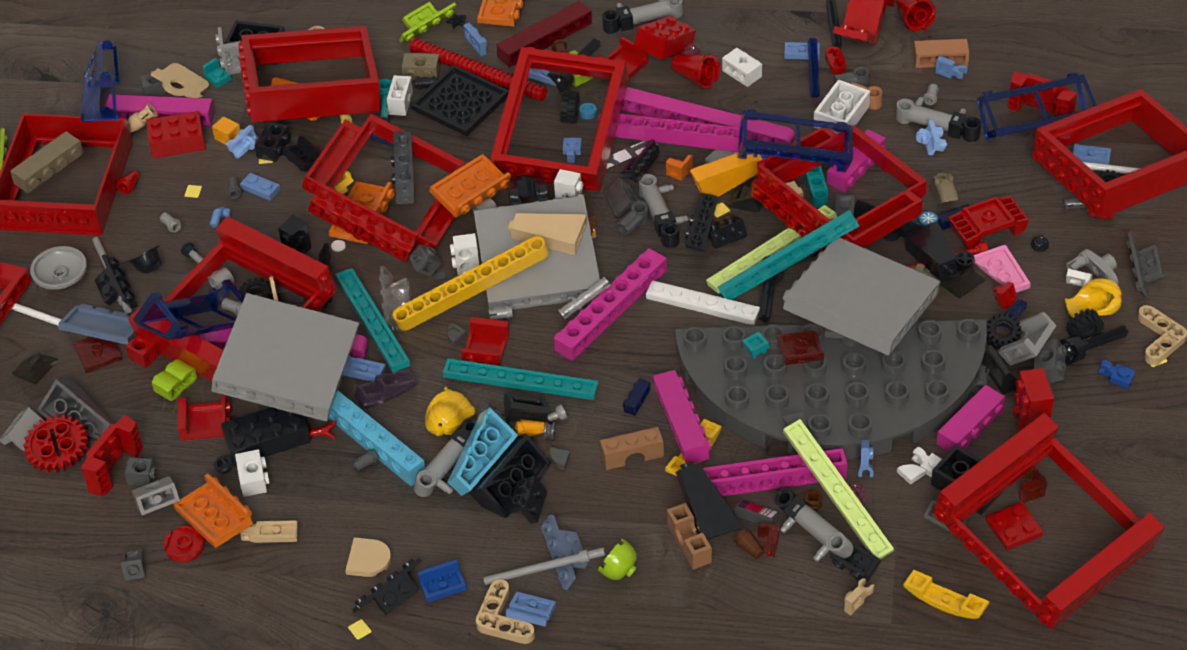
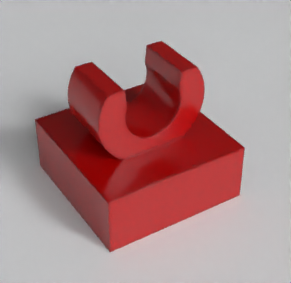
M1007 282L1005 285H998L993 289V292L997 294L995 300L999 302L1000 308L1007 309L1017 300L1014 283Z

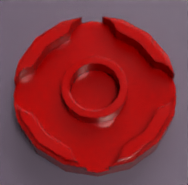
M193 526L177 527V530L170 531L167 534L163 546L166 555L171 560L189 562L202 554L205 549V539Z

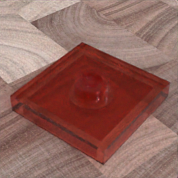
M816 331L777 335V343L785 365L824 360V353Z
M89 337L73 343L86 373L122 360L115 342Z

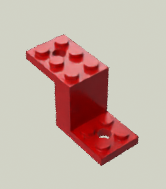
M849 0L844 22L840 24V27L834 26L833 33L845 38L877 45L886 6L894 7L895 1Z

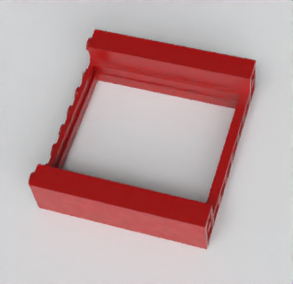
M228 216L216 228L220 242L152 312L140 306L128 318L135 335L139 334L155 343L159 354L172 361L180 359L195 368L196 374L211 382L224 350L175 325L169 320L208 280V276L217 271L226 260L269 281V277L273 276L275 284L307 299L308 301L302 308L318 312L337 291L327 265Z
M1043 413L940 491L932 513L938 521L942 522L949 529L953 536H957L963 542L967 550L972 551L978 557L981 564L987 566L994 576L1002 581L1009 591L1017 596L1024 606L1039 618L1043 625L1052 630L1155 546L1165 526L1150 512L1142 519L1134 514L1055 438L1059 426ZM1049 456L1116 520L1126 532L1040 600L962 522Z

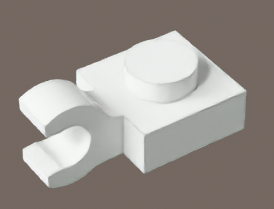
M917 447L913 451L915 455L912 457V460L926 470V475L932 477V469L942 459L933 453L927 456L922 448Z

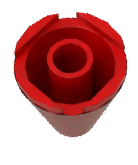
M895 0L905 25L912 31L916 32L920 29H927L936 18V7L930 0Z
M678 54L671 61L673 71L704 89L711 88L713 86L711 84L714 81L717 82L721 68L720 62H717L716 59L718 57L713 54Z

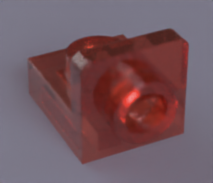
M1034 470L1032 481L1021 484L1019 498L1022 503L1045 496L1047 487L1045 476L1041 475L1038 470Z
M759 523L758 538L764 539L763 548H767V556L775 557L779 541V525Z

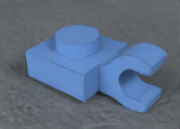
M942 56L936 59L935 73L950 79L953 76L963 79V73L967 74L968 67L965 65L955 66V61Z
M564 138L562 150L563 155L568 156L567 163L574 164L575 155H581L582 138Z
M861 440L858 474L859 477H862V472L869 470L870 477H873L874 468L869 464V459L873 460V447L869 446V440Z

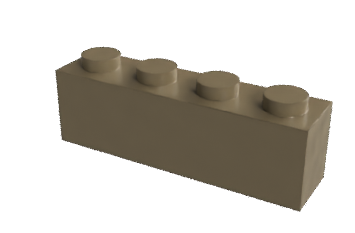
M64 132L10 170L14 184L26 193H30L84 154L80 140L68 132Z

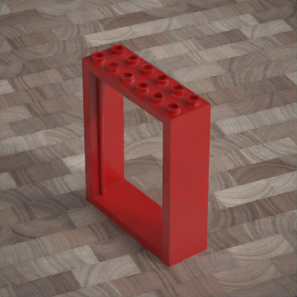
M366 26L241 35L242 42H238L240 68L247 116L251 115L252 122L380 112L379 80ZM361 57L365 75L364 79L259 87L256 65Z
M521 47L491 154V163L503 174L509 172L512 179L519 176H535L543 178L546 184L554 185V180L560 169L581 173L584 190L601 192L629 82L626 62L619 59L610 60L603 57H589L584 54L575 55L568 52H554L549 49L540 50L534 47ZM530 68L610 80L588 167L507 155Z
M1139 89L1037 128L1032 158L1096 216L1102 219L1187 184V127L1146 92ZM1133 121L1172 156L1105 182L1067 149L1066 146Z
M23 113L0 171V230L102 236L117 192V181L122 177L133 145L127 119ZM64 132H68L80 140L82 147L113 148L94 205L16 201L20 188L14 184L10 170L32 156L37 144L47 145Z

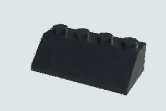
M527 434L518 436L469 493L481 507L503 518H507L511 513L509 506L518 479L531 476L539 479L551 462Z

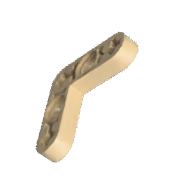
M1145 305L1140 307L1138 320L1160 335L1156 341L1146 348L1144 359L1150 365H1158L1185 343L1187 330L1152 306ZM1158 323H1165L1167 327H1160ZM1168 343L1171 347H1163L1161 344Z
M503 579L493 581L476 617L477 630L483 634L522 644L532 642L535 638V630L532 624L501 616L509 597V584ZM503 588L499 592V597H497V590ZM490 603L499 605L496 609L487 608ZM502 625L511 626L508 631L499 629Z

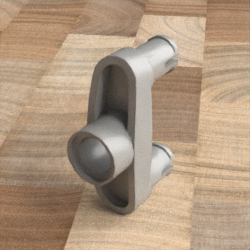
M1085 249L1078 253L1077 257L1065 264L1067 270H1078L1083 266H1087L1099 278L1109 279L1116 282L1117 285L1119 284L1118 278L1113 271L1117 267V263L1113 256L1108 253L1100 257L1094 252Z

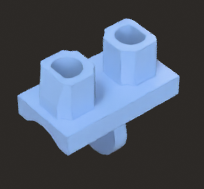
M928 120V127L926 129L921 128L916 133L917 142L925 144L928 155L933 156L935 151L943 152L947 146L946 140L941 139L943 129L942 127L935 126L934 120Z
M249 125L245 129H241L233 140L226 142L228 150L233 152L235 158L239 159L249 149L253 150L255 148L254 145L258 140V136L254 132V127Z

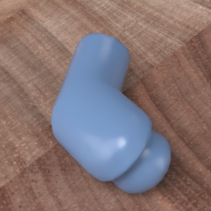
M226 207L215 209L209 226L217 228L220 219L227 216L231 217L232 210Z

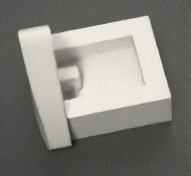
M1068 269L1066 275V283L1081 287L1092 280V274Z

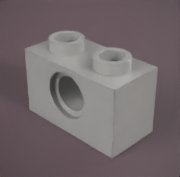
M169 476L131 490L141 515L180 501L175 484Z

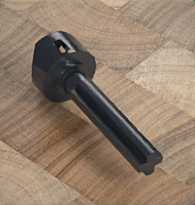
M594 38L577 55L584 54L590 57L601 46V42ZM551 71L547 75V77L554 81L559 92H564L573 83L572 74Z
M784 270L764 281L758 317L763 322H767L770 319L775 283L783 279Z
M1125 325L1083 340L1077 335L1061 339L1062 345L1067 350L1065 363L1072 364L1085 358L1087 350L1126 337L1129 333L1128 329H1126Z

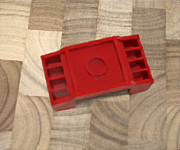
M1013 72L1010 82L1008 108L1019 112L1022 106L1027 104L1055 114V122L1074 115L1077 93L1066 88L1064 84L1032 73Z
M1011 195L1001 198L994 197L973 204L948 217L951 229L966 249L973 248L976 243L980 242L981 237L1007 228L1014 236L1026 231L1029 218L1016 204Z
M124 415L115 424L109 425L86 453L87 459L83 463L81 470L87 484L88 493L106 495L113 488L109 475L111 467L116 461L120 460L124 452L138 457L143 449L137 423L127 415Z

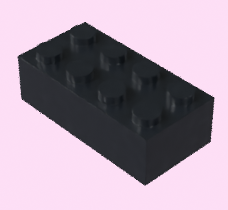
M273 407L220 423L224 440L235 467L237 466L235 454L259 449L260 457H267L311 443L308 426L303 415Z

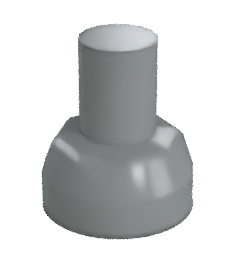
M562 404L555 408V412L547 416L549 422L558 418L560 420L568 419Z

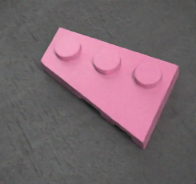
M1006 244L974 255V264L1002 286L1007 282L1014 283L1016 293L1030 288V281Z

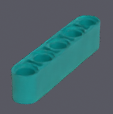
M820 165L803 175L810 203L815 208H821L824 205L828 207V188Z

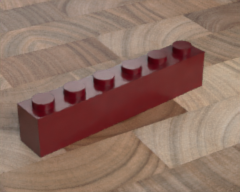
M577 1L497 43V57L510 68L517 64L521 47H534L544 50L551 46L554 41L563 40L591 25L592 12L582 2Z

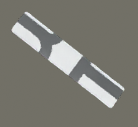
M642 141L610 155L607 168L639 155L649 141Z

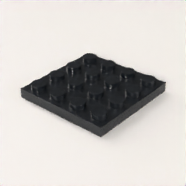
M453 65L410 105L411 110L468 136L508 97L509 90Z

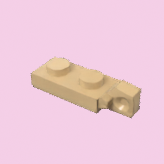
M256 521V524L240 533L241 540L254 543L297 542L298 521Z

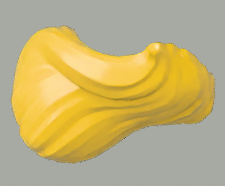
M1099 278L1087 282L1073 298H1065L1064 300L1067 311L1073 318L1075 313L1079 314L1081 310L1085 312L1086 309H1094L1099 316L1111 315L1117 312L1121 306L1122 292L1116 282Z
M444 387V391L437 394L427 407L425 427L427 431L438 437L443 434L452 435L463 421L471 418L476 413L475 408L462 393Z

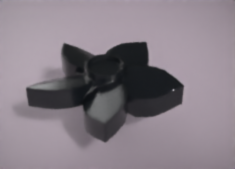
M453 14V19L446 20V23H452V28L454 29L457 25L463 26L465 24L466 15L458 16Z

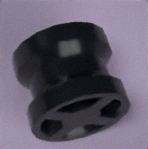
M962 251L956 255L958 274L969 275L973 272L975 258L972 253Z

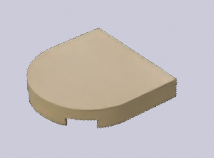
M354 538L345 570L346 575L373 577L384 569L386 570L391 563V554L388 546L382 541L375 539Z

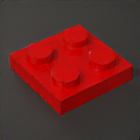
M1022 502L986 516V523L1006 551L1043 536V530Z

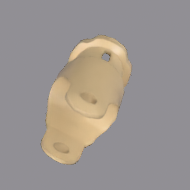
M148 103L145 106L146 108L130 116L127 121L130 133L144 127L146 119L158 116L152 105Z

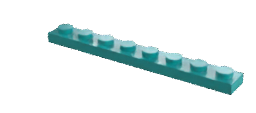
M849 210L718 286V289L724 298L733 300L860 225Z
M353 268L335 274L338 284L392 373L409 367L410 361Z
M447 358L443 370V378L587 400H595L599 387L597 380Z

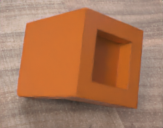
M690 154L684 161L672 158L666 161V175L680 181L693 168V156Z

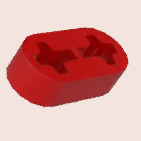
M834 46L828 47L825 51V60L830 71L836 75L843 74L846 71V61L841 50Z

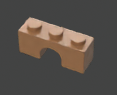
M654 427L600 440L601 457L605 469L609 470L625 466L626 458L634 453H641L644 461L664 457V442L659 428Z
M683 503L667 509V525L692 569L694 570L712 563V547L703 533H697L694 516L687 504Z

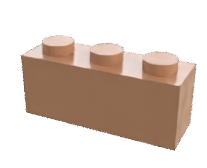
M967 39L914 41L915 67H936V59L939 56L955 61V66H968L969 48Z

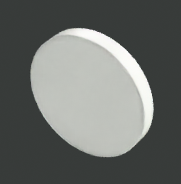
M336 240L331 244L332 250L340 252L346 247L345 242L342 240Z

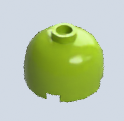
M624 538L621 539L622 545L618 543L603 561L604 568L600 566L597 570L603 576L612 580H620L626 575L630 577L637 569L634 566L637 560V553L634 547Z

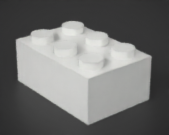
M838 80L814 111L813 128L819 129L826 125L838 134L853 125L856 126L870 106V91Z

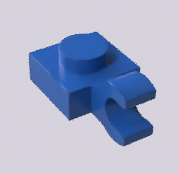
M1107 360L1102 361L1098 372L1102 376L1110 377L1109 382L1126 389L1129 388L1136 373L1135 370L1120 364L1114 367Z

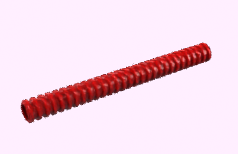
M413 38L410 42L409 50L412 53L439 54L440 63L443 65L446 64V66L450 67L456 65L498 86L510 89L513 74L500 71V69L482 64L471 58L468 59V57L453 51L450 52V50L432 45V43L418 38ZM527 80L523 95L542 102L547 95V88Z

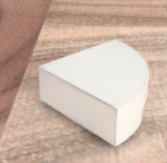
M908 464L898 467L897 473L911 485L926 475V470L918 465Z

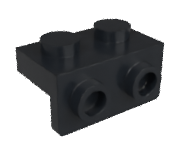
M299 136L297 145L283 147L282 154L301 171L305 172L310 170L322 153L304 136Z
M727 215L723 220L712 221L708 237L711 239L713 248L716 249L747 237L743 219L735 215Z
M535 476L518 479L509 506L511 513L521 511L531 524L538 523L547 493L545 487Z
M853 542V552L848 558L842 559L831 553L830 557L834 560L832 564L841 570H844V568L851 571L850 575L859 581L865 578L868 582L881 563L878 557Z

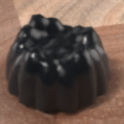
M1039 235L1032 239L1031 247L1038 252H1043L1048 249L1049 241L1043 235Z
M221 456L214 463L215 470L221 474L232 470L233 461L230 457Z

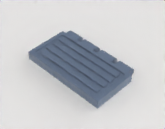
M83 303L80 306L76 305L58 323L59 330L126 345L136 337L128 321L130 317L128 313L112 312L110 309L95 308V306Z

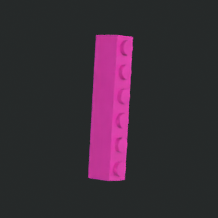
M109 95L105 106L107 118H126L127 121L134 113H139L146 108L145 106L148 103L155 108L158 114L156 118L199 111L202 126H211L215 112L212 99Z
M675 370L654 375L655 392L685 463L692 462L694 464L710 459L708 451L711 450L709 439H705L704 428L699 426L698 414L693 413L695 412L692 401H688L690 398L687 389H683L682 377H678Z

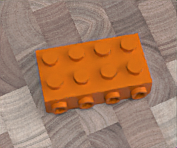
M483 0L477 22L481 24L515 26L516 20H519L520 17L519 9L523 7V0Z
M482 154L430 186L429 192L457 218L461 214L465 215L475 205L479 206L486 198L493 197L497 191L506 189L511 174L509 172L503 174Z
M356 181L348 197L383 215L388 209L390 200L394 198L395 189H393L392 182H387L386 186L382 187ZM332 225L329 230L330 237L368 244V242L355 239L352 234L335 225Z
M207 473L204 475L206 484L186 495L180 501L174 503L173 506L190 525L211 545L217 548L253 525L250 517L252 512L247 505L243 506L236 495L232 496L226 486L222 487L216 477H211Z

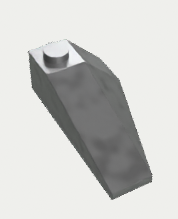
M70 378L56 379L37 409L45 418L49 416L50 419H54L55 414H57L58 418H61L65 414L67 419L70 416L74 420L78 419L80 424L84 425L88 436L97 440L109 425H112V422L85 391Z

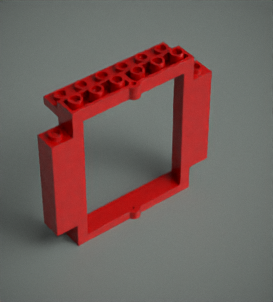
M373 114L369 115L362 127L345 119L304 177L302 188L314 194L310 201L308 212L352 234L355 239L368 242L379 250L385 251L404 262L408 261L410 255L419 244L426 247L431 246L436 250L456 220V217L437 199H435L414 232L334 190L372 133L394 144L393 133L404 132V130ZM412 135L413 157H419L450 174L467 164Z
M825 125L758 162L757 179L752 181L751 194L755 200H758L766 209L773 212L778 219L784 221L786 227L796 231L802 238L830 222L833 218L828 219L785 183L797 179L855 146L878 164L883 172H888L908 188L856 218L860 226L840 237L865 248L922 215L923 200L920 198L927 194V180L855 125L838 134ZM827 245L819 249V251L824 252Z

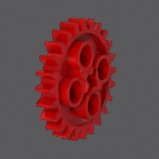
M55 414L54 419H50L47 416V421L39 420V426L33 424L34 431L28 430L30 436L24 438L26 441L23 444L25 448L24 453L29 463H32L34 468L38 467L40 471L45 468L47 473H49L51 469H54L55 473H57L59 468L65 471L67 465L72 468L73 461L80 462L78 456H85L82 450H88L86 444L89 443L84 425L80 424L78 419L74 420L72 416L68 417V419L65 414L61 418H58L57 414ZM52 430H54V434L57 438L56 441L60 449L61 456H58V452L55 448L56 445L51 434Z

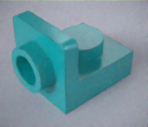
M217 58L203 65L205 79L217 88L232 80L231 75L220 67Z

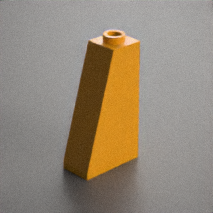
M749 148L693 168L690 172L700 194L706 193L719 197L757 174V163L762 158L759 153L755 154Z

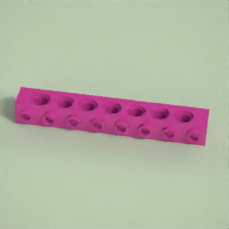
M650 248L640 254L634 263L630 264L621 275L615 278L610 284L611 287L604 290L597 298H594L585 309L579 312L578 316L569 321L567 326L555 335L554 350L571 361L578 357L649 288L652 280L657 281L667 271V258Z
M843 448L824 451L843 479H846L847 461ZM799 454L702 468L722 497L819 483Z

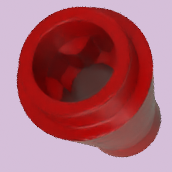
M132 170L129 174L120 178L117 181V190L125 195L131 193L140 178V174Z

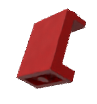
M623 36L620 38L619 47L607 57H603L605 59H619L626 62L629 79L649 63V53L634 46V42Z
M471 317L465 348L461 350L462 360L501 366L510 335L509 321Z
M221 395V402L188 405L186 398H178V432L181 441L224 437L220 423L230 421L231 417L228 416V413L232 412L231 402L227 401L226 395Z

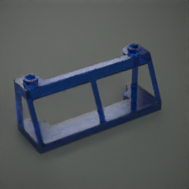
M111 40L98 42L83 79L81 122L118 120L115 82L119 84L116 42ZM104 50H113L115 74L103 72ZM95 58L94 69L91 75L87 76L90 67L93 63V60ZM111 87L113 109L100 107L101 88Z
M1076 72L1068 74L1067 78L998 93H993L992 90L983 92L982 96L977 98L986 140L1037 129L1081 112L1078 111L1049 118L1038 91L1076 83L1081 108L1084 111L1087 109L1081 83H1083L1092 106H1097L1085 75H1078ZM1034 93L1043 119L998 128L988 102ZM983 104L994 128L992 131L988 130Z
M756 110L743 111L740 120L737 158L746 159L748 154H753V157H757L760 154L827 163L832 168L834 165L837 166V172H846L853 160L852 125H847L845 122L832 123L758 113ZM761 119L795 124L796 146L747 139V120ZM800 125L844 132V151L800 146Z
M230 279L223 280V286L220 289L212 288L207 295L164 302L162 300L163 296L159 291L152 292L133 320L137 325L168 340L182 339L184 337L233 328L235 322L203 327L182 316L214 311L236 321V317L218 310L217 307L230 290L233 291L241 303H243L244 297ZM175 318L183 322H186L198 329L188 331L189 326L187 324L180 325ZM169 319L172 323L166 334L145 324Z

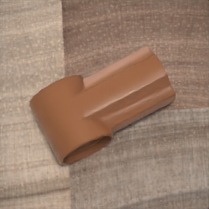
M854 82L851 83L870 91L869 109L877 110L882 107V89L880 87L871 86L868 88Z

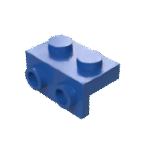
M457 560L447 561L441 565L418 572L419 585L427 603L467 590Z

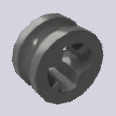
M545 422L544 439L551 438V440H555L556 423L552 422V424Z

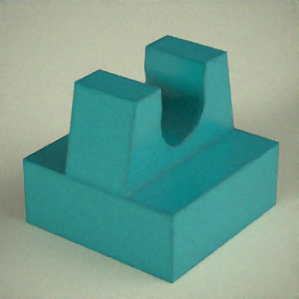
M759 331L742 340L743 346L753 359L757 358L756 355L761 352L763 354L766 353L767 349L770 348L769 342Z

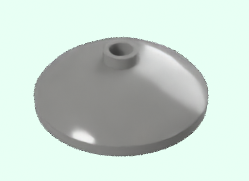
M58 246L40 253L33 260L30 273L33 281L40 287L59 290L77 283L86 272L87 262L83 253L78 249Z

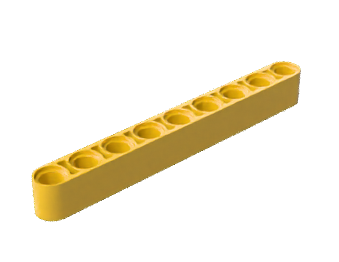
M532 237L403 304L393 312V318L398 328L402 331L410 330L544 260L549 254L547 245L542 237Z

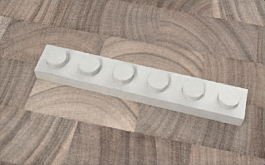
M653 280L646 293V299L753 326L757 321L760 311L758 306Z

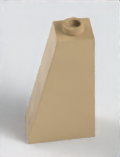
M516 213L514 220H510L508 231H510L511 239L524 242L532 237L540 236L544 239L548 249L575 255L587 227V218L584 214Z

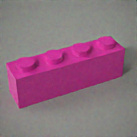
M868 129L864 132L886 149L885 137ZM854 146L848 149L827 170V184L846 192L855 185L858 178L862 177L866 170L873 166L875 162Z
M985 385L938 431L936 444L948 452L955 445L966 450L969 443L973 439H977L981 431L985 427H989L997 415L1000 416L1005 409V396Z

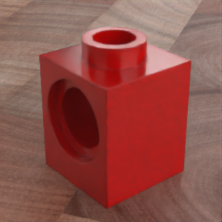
M139 334L126 345L129 359L144 368H147L159 357L156 344Z

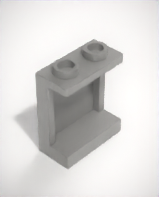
M1045 312L1019 321V326L1021 325V330L1023 331L1020 339L999 349L998 353L1010 366L1036 357L1056 327V324Z

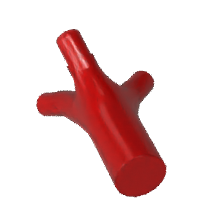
M333 421L326 426L309 429V436L324 435L334 440L335 436L329 430L337 422Z

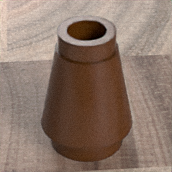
M747 529L739 532L734 539L737 547L755 559L760 558L765 552L753 533Z

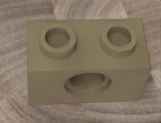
M404 53L402 62L403 76H411V80L418 76L420 78L435 76L436 80L438 79L440 71L439 54Z

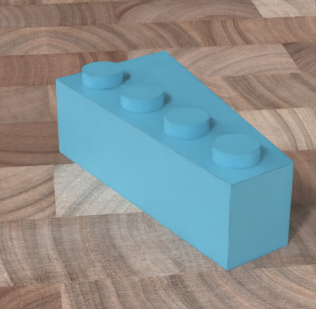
M490 407L480 413L447 481L461 496L473 489L518 436Z

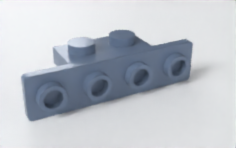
M554 515L547 517L541 529L552 560L578 554L579 551L583 550L577 532L559 530ZM577 562L556 568L563 590H568L576 579L573 568L585 569L588 562Z

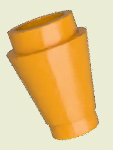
M520 419V421L515 422V432L518 436L527 434L529 437L543 434L544 422Z

